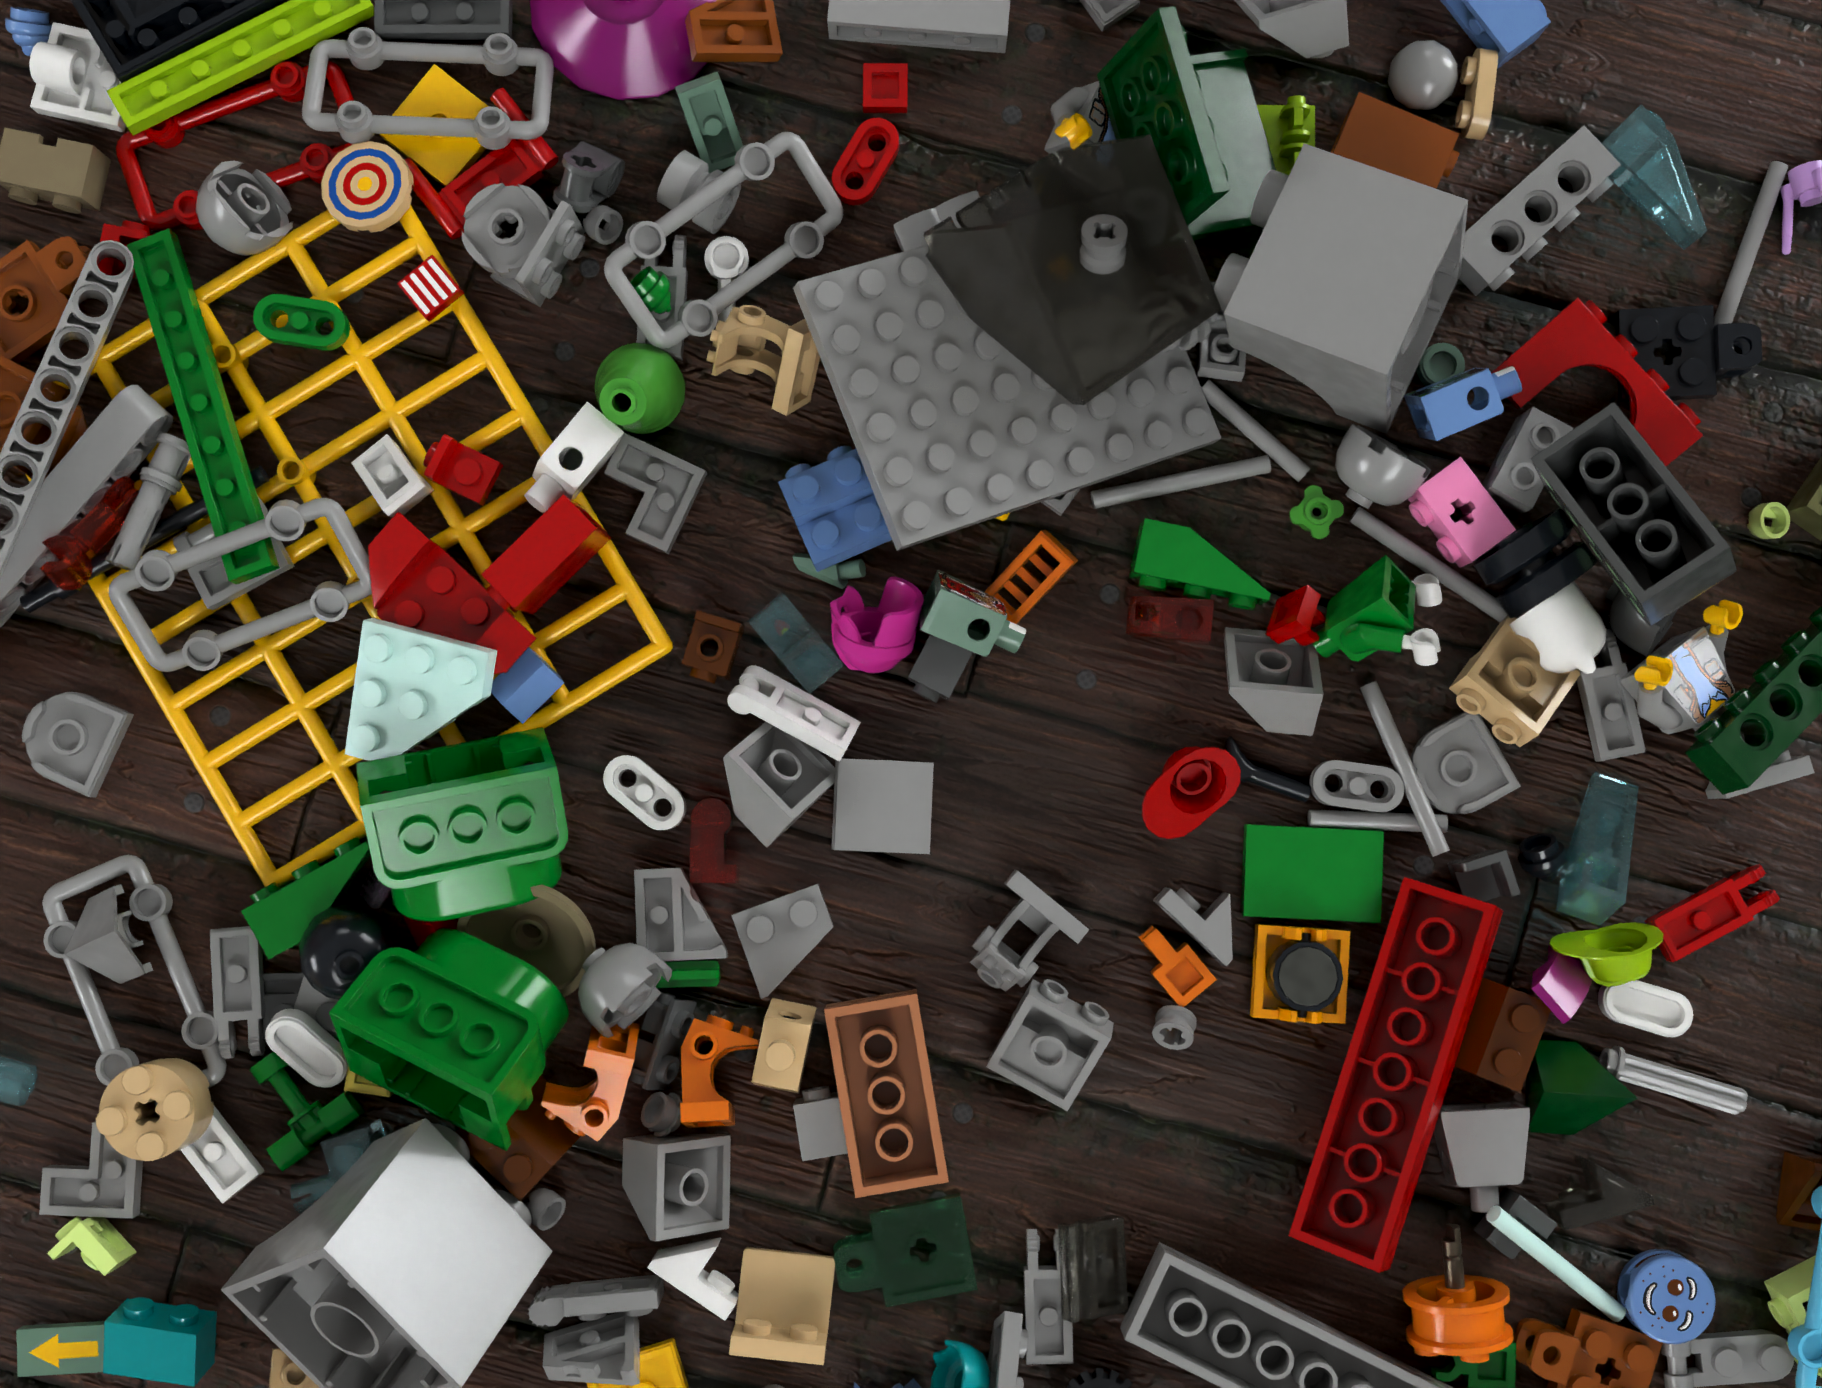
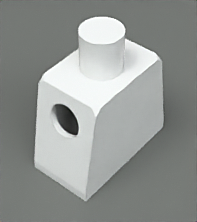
M586 402L538 460L532 474L536 482L524 495L526 500L542 513H545L563 494L574 500L610 459L624 431L609 421L589 402Z

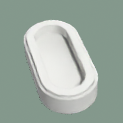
M1635 980L1619 986L1607 987L1602 985L1598 992L1599 1008L1608 1019L1664 1037H1677L1684 1034L1693 1021V1009L1685 996L1649 983Z
M284 1009L273 1016L265 1031L266 1042L273 1052L305 1080L317 1087H333L344 1079L348 1070V1064L340 1042L313 1018L298 1009Z

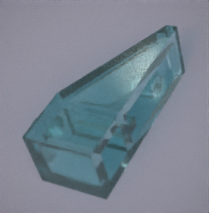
M1640 105L1601 143L1621 164L1609 178L1684 250L1707 232V228L1674 136L1666 129L1665 122L1659 115L1648 111L1643 105Z
M1594 772L1591 776L1566 855V862L1561 871L1556 911L1600 926L1626 903L1639 786L1598 772Z

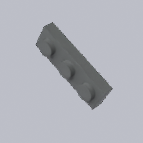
M375 0L374 32L382 40H486L494 33H504L512 39L513 0Z

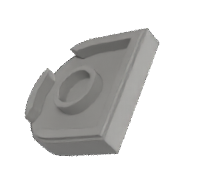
M78 692L60 693L45 701H41L31 710L23 726L22 742L25 743L31 765L37 773L85 796L96 798L134 714L88 694Z
M1464 711L1428 731L1417 742L1410 757L1431 807L1443 813H1472L1521 787L1480 714L1473 715Z

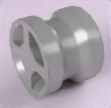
M1100 214L1088 218L1083 223L1081 228L1082 245L1079 258L1085 269L1102 275L1116 272L1124 265L1128 229L1122 219L1114 215Z

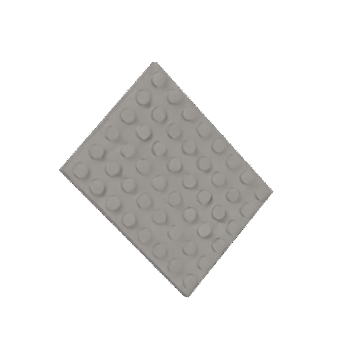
M1121 190L798 281L794 286L793 290L896 551L1205 447L1221 439L1187 351L1182 352L1178 346L1173 350L1165 351L1161 338L1157 341L1149 342L1153 332L1150 327L1139 326L1141 319L1146 314L1137 307L1146 296L1144 293L1146 288L1157 278ZM1108 214L1122 219L1127 225L1126 259L1124 265L1118 271L1101 275L1088 271L1080 262L1081 228L1088 218L1095 215Z

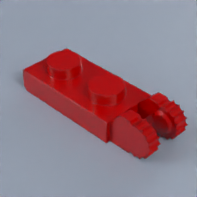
M1756 864L1733 874L1729 878H1723L1644 920L1646 924L1658 927L1662 931L1663 942L1659 945V948L1666 961H1678L1754 920V915L1777 903L1780 898L1774 889L1762 891L1746 901L1743 900L1739 893V890L1759 881L1765 876L1766 873L1760 864Z

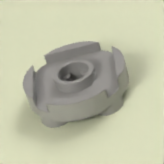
M498 183L482 189L469 201L463 215L466 221L464 233L462 232V241L469 255L488 272L499 274L502 278L512 279L517 276L551 219L552 213L542 198L531 188L518 184L520 186L518 187L514 185L505 186L503 183ZM507 220L508 223L514 224L518 221L519 226L516 228L514 236L511 238H498L503 232L500 227L502 222Z

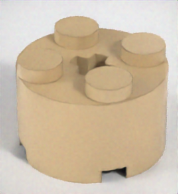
M179 1058L156 1059L130 1067L119 1073L106 1087L100 1101L99 1113L96 1117L97 1129L116 1151L131 1159L154 1161L179 1151L196 1142L210 1125L214 1113V1102H211L208 1079L194 1064Z

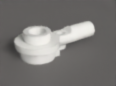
M718 237L710 242L705 251V266L710 275L718 280V291L748 269V251L744 244L735 237ZM736 301L718 314V321H726L733 306L736 307Z

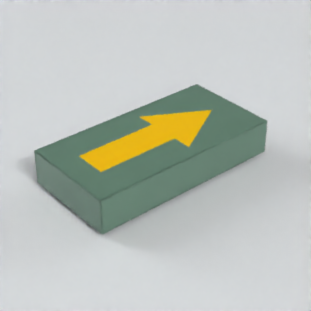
M105 1321L24 1325L16 1329L17 1377L103 1372Z

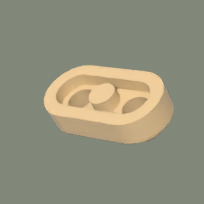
M1477 48L1473 56H1466L1463 62L1460 83L1466 85L1465 100L1460 101L1455 118V127L1461 128L1463 138L1483 140L1488 131L1492 115L1498 66V52L1496 50Z

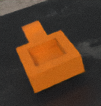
M1152 925L1138 936L1146 948L1160 962L1149 972L1177 1006L1185 1007L1217 980L1187 943L1184 942L1174 950L1160 931Z

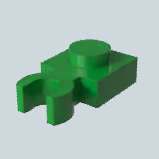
M1513 1341L1511 1345L1500 1351L1489 1353V1360L1483 1363H1467L1460 1360V1356H1450L1447 1366L1443 1368L1431 1367V1374L1436 1379L1445 1382L1453 1381L1460 1374H1463V1384L1467 1388H1515L1516 1342Z

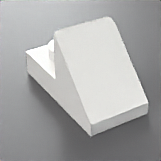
M388 434L351 462L381 509L390 517H394L398 511L402 515L406 514L434 491L432 486L414 469L400 447Z
M721 1237L658 1250L647 1268L725 1321L738 1300V1293L733 1290L735 1284L727 1276L716 1270H712L709 1274L703 1269L718 1247Z

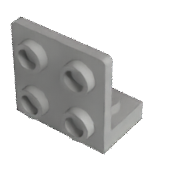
M563 200L559 203L556 210L548 207L552 217L517 276L512 279L502 278L496 273H492L490 276L494 282L538 307H541L546 297L551 299L556 294L562 282L561 271L569 259L574 260L579 255L585 242V236H583L585 231L572 206Z

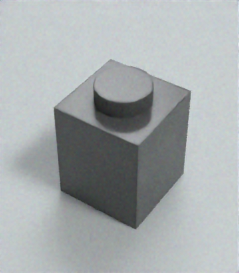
M930 634L908 676V680L915 683L912 691L934 703H937L939 697L949 700L973 652Z

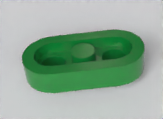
M271 294L258 302L253 313L256 329L268 340L278 344L331 351L342 346L350 333V323L345 313L335 304L327 301ZM281 315H288L287 324L284 327L277 328V318ZM326 322H333L334 328L332 332L327 335H321L322 325Z

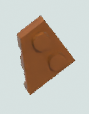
M717 0L712 3L706 2L690 10L685 19L692 62H778L783 54L773 0Z

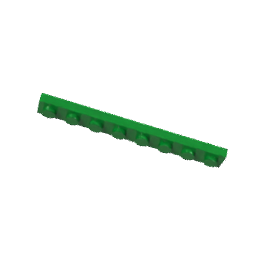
M168 228L127 244L133 256L136 277L215 538L265 519L177 234ZM270 537L221 556L228 581L234 584H240L280 568Z

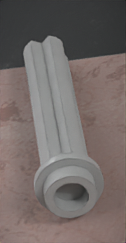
M1614 1046L1612 1049L1604 1048L1599 1056L1598 1062L1617 1080L1734 1115L1744 1112L1747 1107L1748 1094L1743 1088L1626 1054L1624 1048L1620 1046Z

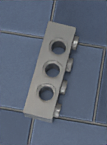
M1585 125L1465 232L1462 270L1459 279L1475 296L1487 286L1496 291L1515 273L1510 267L1514 261L1522 256L1528 262L1548 244L1543 238L1545 233L1553 226L1561 232L1581 214L1575 206L1585 197L1593 203L1614 184L1608 177L1621 164ZM1558 178L1566 179L1571 184L1573 193L1564 191L1558 184ZM1525 207L1533 208L1538 212L1540 216L1539 223L1531 221L1526 216ZM1492 236L1502 238L1507 244L1508 252L1498 251L1492 244Z

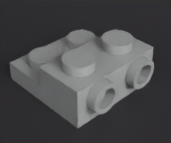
M1032 979L1014 1010L1007 1028L990 1055L986 1067L1068 1111L1110 1042L1114 1022L1108 1020V1012L1100 1005L1088 1001L1082 1006L1067 997L1068 991L1058 982L1046 979L1043 983Z

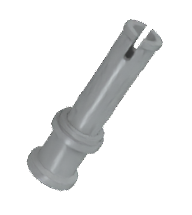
M158 433L156 440L159 442V445L149 466L142 467L139 473L141 475L140 480L143 482L139 493L125 518L114 545L105 559L107 562L125 570L135 569L170 496L176 495L182 488L180 479L191 455L186 441L168 433Z

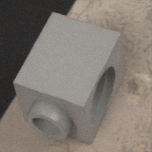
M819 1086L803 1090V1098L795 1099L793 1104L802 1161L848 1154L838 1092L830 1093L829 1086Z

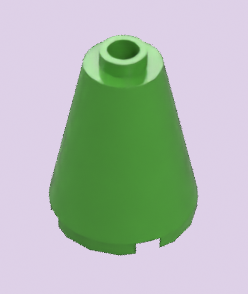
M632 343L615 349L603 360L596 374L595 395L602 413L620 429L630 433L648 434L665 428L677 417L685 401L686 382L678 365L668 352L652 344Z

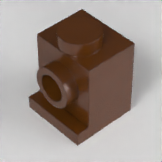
M697 610L681 664L691 668L690 677L712 684L716 683L717 676L729 680L745 628L741 623ZM708 640H714L718 643V652L711 657L705 656L702 652V646Z

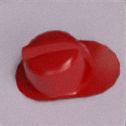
M1192 746L1175 751L1167 759L1162 769V774L1152 783L1144 796L1142 819L1147 829L1157 837L1166 839L1183 837L1195 830L1235 795L1241 778V769L1236 758L1226 750L1216 747L1201 748Z

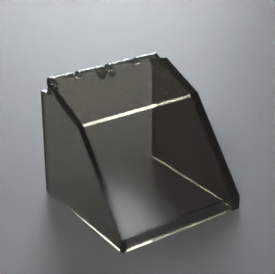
M1150 134L1084 144L1075 150L1071 147H1065L1056 152L1057 156L1050 153L1025 169V176L1032 187L1029 188L1019 172L992 189L990 195L984 194L957 211L956 219L962 228H957L950 216L924 232L923 235L929 247V251L926 254L927 259L968 317L1073 405L1086 404L1221 310ZM1108 214L1122 219L1127 225L1126 259L1124 265L1118 271L1101 275L1088 271L1080 262L1081 228L1088 218L1095 215Z

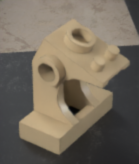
M754 305L733 306L726 321L719 320L716 329L712 330L710 341H713L712 347L716 348V352L709 350L706 361L714 363L712 375L717 376L728 369L744 375L754 373L755 369L767 374L775 382V394L771 409L785 416L811 402L820 356L806 320L803 319L789 326L766 315V312L760 307ZM766 339L771 340L780 347L782 357L764 349Z

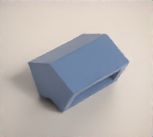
M529 647L508 672L500 673L493 680L491 693L523 724L564 684V681L540 655Z

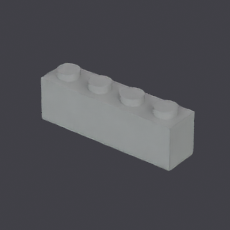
M829 0L827 18L829 39L1005 53L1010 0Z

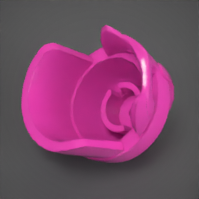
M896 576L890 577L885 584L879 606L864 607L859 592L854 587L847 586L843 596L830 602L832 641L843 663L851 670L881 673L894 668L903 658L908 656L914 647L916 627L924 603L922 592L907 580Z

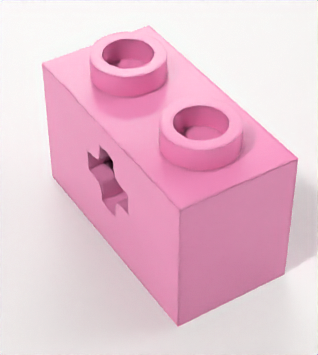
M1459 457L1425 481L1417 489L1416 493L1408 499L1411 503L1409 510L1412 516L1420 525L1424 527L1428 525L1438 539L1436 545L1442 556L1450 563L1455 562L1459 568L1472 563L1516 531L1515 527L1462 457ZM1456 509H1460L1463 516L1457 522H1454L1450 515Z

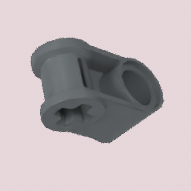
M581 141L574 149L563 155L562 164L565 169L561 184L553 192V201L559 205L563 200L570 204L574 212L577 213L590 212L601 201L615 193L624 174L625 161L596 146Z

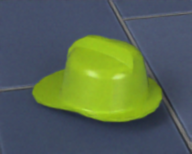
M1637 922L1618 923L1599 929L1558 934L1551 938L1549 945L1560 954L1580 958L1589 978L1597 984L1611 987L1635 981L1648 974L1652 963V950L1663 942V933L1658 927L1650 924Z

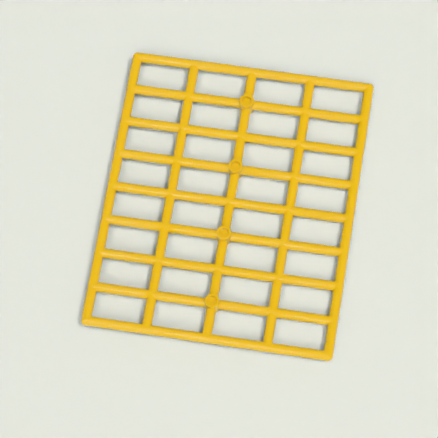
M411 204L399 220L409 238L330 286L326 284L304 247L341 224L327 209L286 234L275 246L262 253L248 257L194 290L220 374L227 372L250 413L235 421L240 440L260 429L279 460L277 474L271 477L269 482L256 488L257 496L265 504L293 486L303 503L322 498L314 485L316 472L391 427L415 470L434 489L430 495L449 525L448 528L430 539L445 551L459 543L483 582V586L487 589L490 583L481 574L492 564V561L475 532L527 502L524 495L534 485L536 480L530 477L465 517L451 492L424 476L427 468L424 466V459L427 452L406 417L483 370L488 369L512 410L459 443L479 452L520 426L523 427L540 457L553 442L466 296L463 294L430 322L417 310L363 344L350 324L349 336L342 345L347 354L268 402H265L247 368L249 365L248 357L273 342L256 330L232 345L208 305L288 255L312 294V297L309 299L333 303L340 310H342L338 304L340 301L418 254L423 262L433 255L457 283ZM453 311L477 353L396 401L372 360ZM281 315L277 318V328L284 327L287 324L288 315ZM149 318L104 345L91 375L97 373L111 399L126 388L112 363L155 337ZM328 322L329 325L331 326L332 330H333V328H334L333 322ZM357 370L381 411L300 460L276 418ZM53 381L54 383L66 389H69L68 386L64 383ZM169 384L149 395L164 409L174 403ZM159 443L153 448V450H152V451L148 454V456L146 457V459L148 460L149 464H150V462H151V460H152V457H153V455H154V453H155V451H156V449H157ZM190 458L182 475L194 469L192 458ZM26 475L30 482L32 479L28 475ZM141 480L113 495L68 548L77 565L94 557L83 536L130 508L143 483ZM181 480L182 488L180 492L170 496V500L176 510L193 502ZM581 491L573 501L580 504L604 529ZM373 495L346 510L345 513L354 528L382 511ZM209 516L187 526V529L183 532L187 531L191 534L210 524ZM324 516L314 520L318 527L317 529L285 547L293 564L328 544L348 577L346 585L359 581L338 538ZM173 538L153 549L163 550L171 555L177 553ZM611 539L597 553L616 583L614 586L535 634L520 610L515 613L510 608L508 609L515 615V619L537 638L530 648L540 655L555 671L556 669L544 649L624 600L627 601L651 643L570 692L565 684H563L551 696L552 703L532 714L523 724L519 722L498 736L541 727L545 729L671 652L673 643ZM120 569L109 577L102 573L87 581L264 887L276 883L278 888L281 889L295 880L291 874L295 870L316 859L319 864H322L335 856L333 850L355 837H358L359 840L367 837L360 808L358 782L349 768L362 759L344 754L345 749L342 751L338 750L315 710L317 707L354 686L357 662L305 693L281 650L326 624V621L314 617L275 632L272 635L254 640V646L174 694L162 671L153 668L146 661L110 600L109 585L112 580L129 570ZM247 593L229 602L234 607L243 625L261 618ZM372 594L351 603L348 608L349 610L362 602L371 618L380 619L377 616V609L373 606ZM200 599L152 628L151 631L158 643L162 645L227 604L216 610L207 609L204 601ZM265 661L289 704L208 752L184 709ZM494 674L493 680H494L499 674ZM299 719L324 762L242 811L218 768ZM454 721L439 731L447 746L466 742ZM334 778L358 821L276 869L252 826L329 779Z

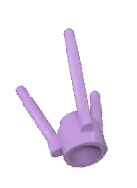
M1822 160L1807 162L1792 168L1787 173L1789 184L1781 186L1780 192L1783 200L1781 238L1782 254L1788 255L1791 252L1794 200H1799L1801 207L1822 203Z

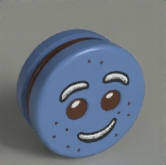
M1651 1249L1637 1254L1624 1266L1617 1283V1299L1626 1309V1319L1638 1330L1658 1342L1681 1344L1691 1341L1705 1331L1713 1318L1716 1298L1709 1277L1697 1264L1673 1251Z

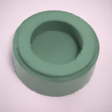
M1437 343L1425 350L1416 370L1417 376L1424 386H1428L1464 372L1465 360L1462 353L1455 346L1448 343Z

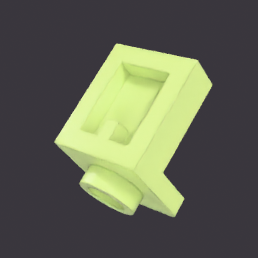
M76 1216L56 1233L55 1237L59 1242L47 1254L55 1260L78 1247L81 1250L80 1254L83 1261L90 1268L100 1271L106 1276L123 1266L137 1251L105 1217H88L82 1220L79 1216Z

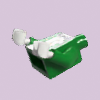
M1387 555L1383 556L1330 599L1327 605L1325 627L1316 632L1320 638L1319 641L1312 643L1314 648L1325 658L1330 657L1341 649L1351 661L1357 662L1377 650L1401 653L1402 649H1412L1414 661L1421 666L1436 664L1438 661L1437 652H1440L1441 648L1435 631L1423 628L1415 631L1411 636L1405 634L1412 631L1414 626L1415 593L1419 606L1432 607L1442 603L1443 598L1439 580L1434 575L1425 573L1411 581Z

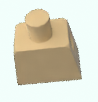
M776 998L771 999L765 1014L751 1082L754 1085L799 1094L817 1007ZM783 1016H789V1017H793V1018H796V1019H789V1018H785V1017H783Z

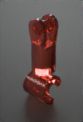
M123 476L113 483L100 502L69 532L74 537L73 539L68 536L57 535L42 542L53 556L59 560L57 562H46L39 568L55 586L63 590H74L87 583L91 577L93 567L91 559L86 553L90 551L95 555L121 529L139 493V490L134 487L135 484L132 479Z

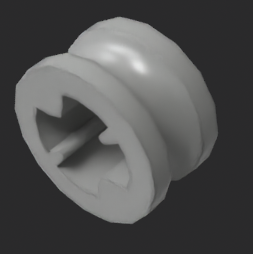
M1177 1005L1163 1006L1157 1011L1155 1016L1156 1023L1152 1030L1155 1041L1163 1047L1174 1050L1186 1049L1191 1046L1194 1041V1030L1197 1026L1195 1015L1187 1008Z

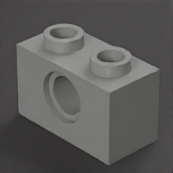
M1535 407L1530 408L1515 419L1482 483L1501 510L1517 517L1533 509L1544 484L1531 458L1572 431L1573 427Z

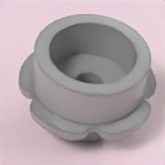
M656 1092L652 1094L643 1105L641 1111L642 1124L649 1131L654 1132L656 1137H665L670 1132L677 1130L681 1125V1098L675 1093L667 1095L662 1092Z

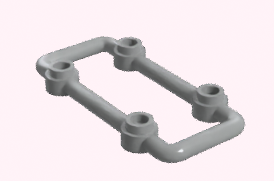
M359 27L349 34L347 40H323L313 47L308 65L302 118L307 126L313 130L339 132L342 139L351 144L367 142L374 134L477 138L479 144L484 148L497 150L507 146L512 139H536L547 130L550 116L554 63L551 56L544 50L517 47L515 41L504 33L490 35L483 46L385 42L372 29ZM330 58L350 59L352 65L360 70L376 69L385 60L485 64L486 69L496 76L510 75L519 66H535L536 73L531 120L511 121L505 112L494 106L481 109L475 119L372 115L370 109L358 101L343 103L337 113H321L328 60Z
M781 132L764 144L755 142L742 146L734 158L735 165L655 222L640 221L632 224L627 230L625 243L607 257L604 264V275L646 339L653 346L660 349H669L689 335L697 337L709 335L717 325V315L794 258L806 259L818 255L823 248L824 236L841 223L843 218L841 200L799 135L792 132ZM788 150L823 205L826 213L813 223L804 221L792 224L785 233L783 245L709 299H695L685 302L679 309L678 321L666 330H662L622 269L636 258L652 259L659 256L665 248L668 235L743 181H758L767 178L774 169L775 158Z
M324 497L301 505L293 500H279L272 505L265 519L172 555L163 550L148 551L139 560L135 569L120 574L109 585L110 600L146 661L153 668L163 672H172L187 666L200 671L210 670L219 663L223 653L314 617L326 622L338 621L346 615L351 603L372 594L369 556L341 505L332 499ZM323 516L327 518L359 581L346 586L335 581L322 582L314 590L311 599L218 635L210 630L195 631L190 634L182 649L169 654L164 653L129 594V591L142 586L150 591L166 590L172 585L178 572L271 536L280 541H293L302 534L307 522Z
M129 854L114 858L50 887L44 894L42 901L43 911L49 923L43 942L45 949L50 955L56 958H63L102 1054L95 1066L98 1079L108 1086L119 1073L139 1065V1059L130 1049L120 1047L89 968L64 955L78 922L68 919L62 901L129 873L135 887L129 900L130 910L136 918L149 922L187 1015L181 1030L183 1040L191 1048L201 1049L207 1064V1069L202 1070V1072L207 1077L210 1087L220 1082L226 1073L227 1063L226 1059L221 1058L219 1052L218 1022L214 1023L213 1011H208L204 1007L167 915L172 909L173 904L172 894L168 888L160 884H154L144 861L137 856Z

